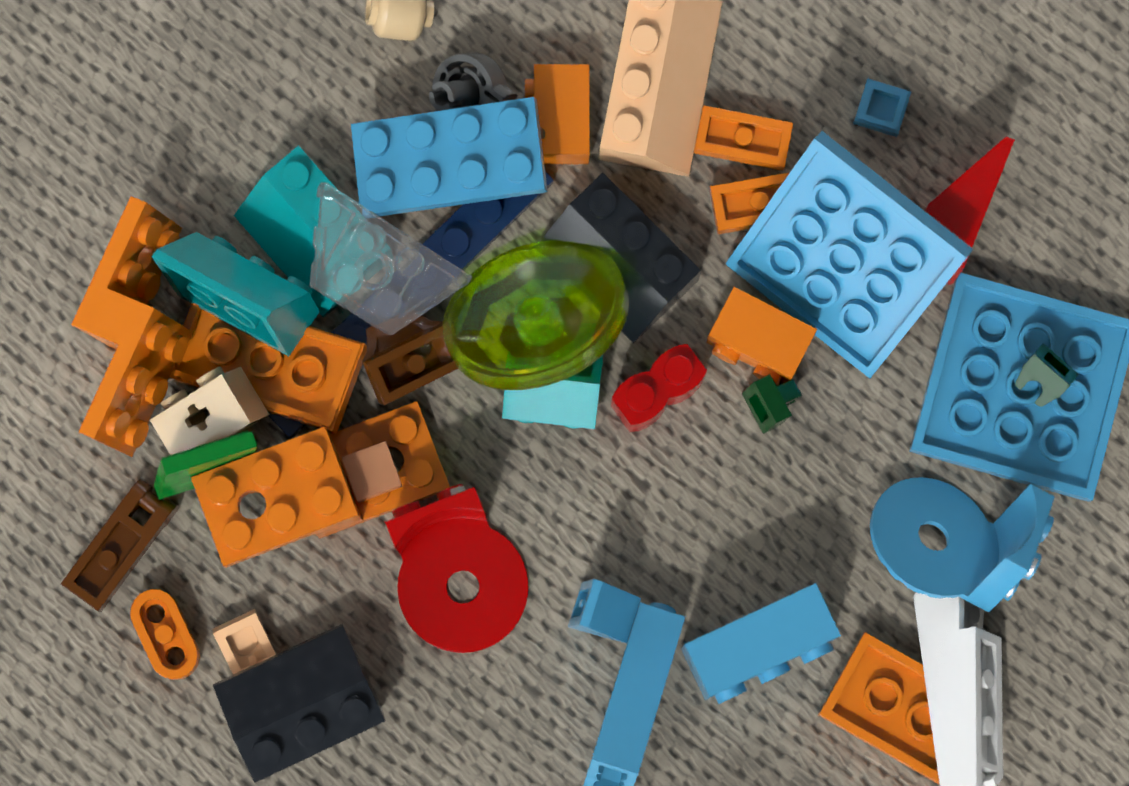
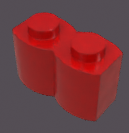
M688 344L675 346L660 355L650 371L635 374L625 380L614 392L611 399V407L629 432L643 430L651 426L662 416L667 405H674L691 397L702 385L707 369Z

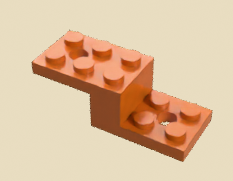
M132 196L129 198L71 324L93 338L116 349L78 432L130 457H133L136 448L140 447L147 437L149 430L148 422L156 405L160 404L166 396L170 373L175 363L184 356L188 345L187 337L191 331L159 310L147 305L159 290L160 276L162 274L152 255L158 248L179 240L182 227L147 202Z
M418 401L339 430L337 434H330L326 427H322L191 477L222 565L225 568L316 534L321 539L392 512L403 505L434 496L438 492L450 487ZM386 441L389 449L400 451L404 457L403 467L398 471L403 487L358 503L341 457ZM249 493H259L266 500L264 513L255 519L245 518L240 511L241 500Z

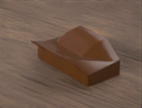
M407 308L366 328L367 353L362 363L377 400L382 405H386L466 365L464 358L454 347L456 339L449 323L431 321L419 315L411 308Z

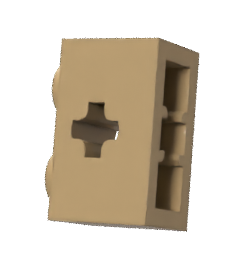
M220 366L197 379L196 381L200 388L188 395L186 390L183 389L162 401L160 404L164 411L150 419V422L168 452L172 455L239 434L270 414L241 366L224 373ZM207 409L211 414L208 417L204 413V411H206Z

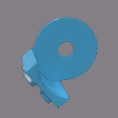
M918 477L905 479L890 486L875 503L870 518L872 544L879 560L886 566L890 574L910 590L939 599L961 597L971 604L990 612L1002 599L1009 601L1016 592L1020 581L1023 578L1030 580L1036 572L1042 555L1036 552L1038 545L1045 540L1054 522V517L1050 516L1049 513L1055 496L1029 484L994 523H990L975 502L956 487L932 478ZM930 524L938 527L946 537L945 549L935 551L927 548L919 537L920 526Z

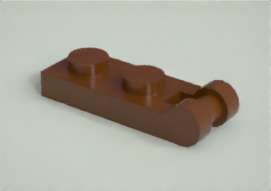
M143 479L138 480L61 582L62 586L98 612L103 611L162 529L168 525L179 509V505L169 498L159 500L158 496L152 492L153 487ZM140 507L151 514V517L144 526L131 518Z

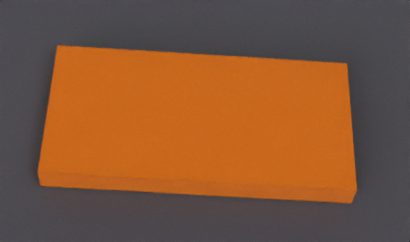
M191 304L183 325L191 330L187 337V349L182 359L175 363L169 379L199 389L200 386L196 380L213 369L221 366L224 373L241 366L268 412L319 429L326 427L328 432L337 434L361 370L362 361L367 353V345L365 343L309 326L288 357L206 312L198 305Z

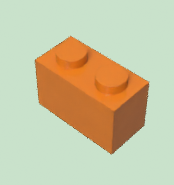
M534 64V79H525V98L535 97L537 100L540 127L545 131V138L541 139L543 142L544 164H589V64Z
M733 287L708 335L706 343L714 346L711 353L719 359L736 365L738 360H741L755 368L753 371L754 376L761 379L770 374L776 386H778L780 381L786 383L792 379L817 329Z

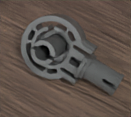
M477 52L457 54L445 59L434 75L432 91L429 93L430 102L436 111L515 100L518 97L514 91L507 87L506 79L498 64L489 56ZM464 62H468V63H471L472 65H474V66H472V67H470V66L461 67V65H462ZM540 127L541 139H544L545 131Z

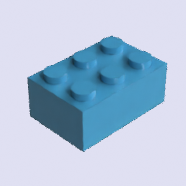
M815 583L684 644L681 650L704 699L707 700L715 696L718 704H721L746 692L747 689L744 682L758 676L761 684H764L791 670L787 663L788 661L800 656L803 663L806 664L834 650L831 641L840 637L841 634Z

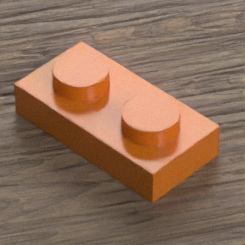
M703 105L694 154L784 171L793 122Z
M789 173L710 186L709 192L717 234L750 229Z

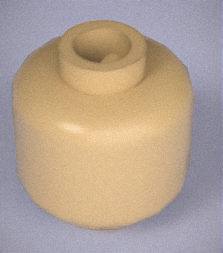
M366 0L365 23L366 25H372L377 37L414 41L421 35L423 27L430 28L434 17L433 0Z

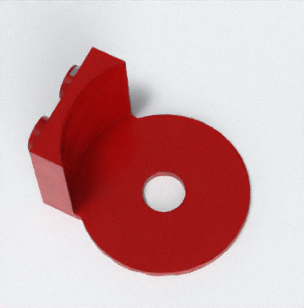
M458 484L438 492L436 495L439 501L421 507L419 501H415L393 510L394 518L386 521L385 524L393 545L403 560L399 571L397 589L399 604L406 621L414 632L427 643L445 651L470 653L495 645L515 628L527 603L528 577L524 562L517 549L505 536L489 527L475 487L465 490L463 484ZM456 572H470L479 582L477 596L468 603L455 602L448 595L447 582Z

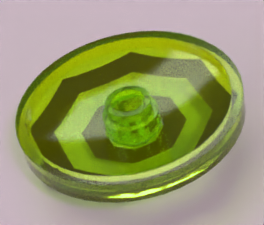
M563 240L534 242L513 248L490 259L462 282L446 308L443 320V336L454 363L471 380L481 385L501 390H527L544 387L579 373L594 363L611 347L622 331L629 308L628 292L618 266L606 253L588 244Z

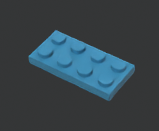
M535 97L351 124L360 215L363 218L548 192L538 105Z

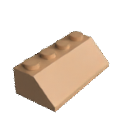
M628 1L600 144L599 160L689 177L723 1Z

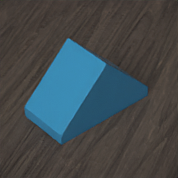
M596 579L584 581L581 583L568 627L627 643L641 598Z

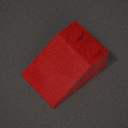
M1006 136L933 199L924 210L971 248L974 245L1015 139ZM968 257L946 284L952 285L964 269Z

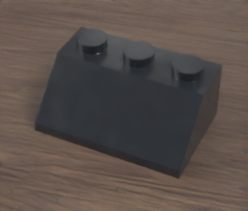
M603 172L568 205L537 245V248L553 264L597 268L607 281L624 296L615 326L633 344L699 281L701 270ZM572 281L605 314L606 307L582 281Z
M343 624L213 684L233 740L254 783L386 721L381 703Z

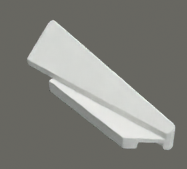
M916 592L913 599L940 786H998L1003 778L1001 637L983 630L984 610L961 597L939 599Z

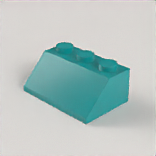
M299 145L261 177L233 215L287 277L293 276L311 288V297L323 318L393 259L388 245Z
M194 232L155 251L152 258L177 296L198 305L206 312L288 357L303 337L306 328L312 324L320 312L311 297L312 290L308 285L293 276H289L287 280L274 274L275 270L268 263L256 256H251L249 260L240 256L232 244L219 236H214L211 240L198 232Z

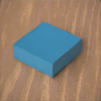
M868 78L853 124L897 137L911 91Z

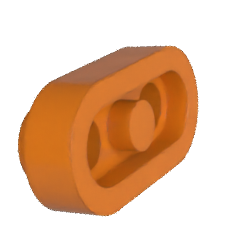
M158 589L147 590L139 594L132 603L130 617L154 670L162 677L172 680H180L190 676L199 664L200 652L177 601L167 592ZM155 605H161L165 611L164 618L157 623L151 622L148 616L149 610ZM175 647H180L184 651V660L179 665H172L168 660L170 650Z

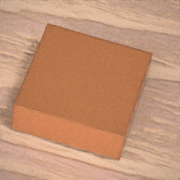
M386 441L341 457L358 503L403 487Z

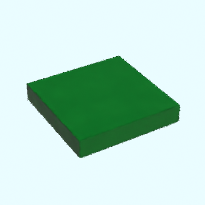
M245 431L163 457L160 460L154 482L159 500L194 489L191 480L193 476L254 454L257 444L252 431Z

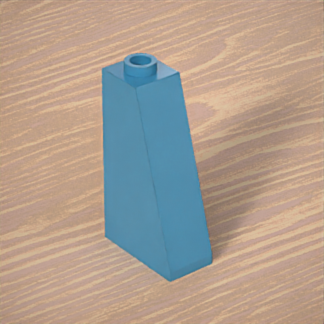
M641 602L639 604L583 786H634L686 617L676 614V610L666 604L657 602L650 603L649 605Z

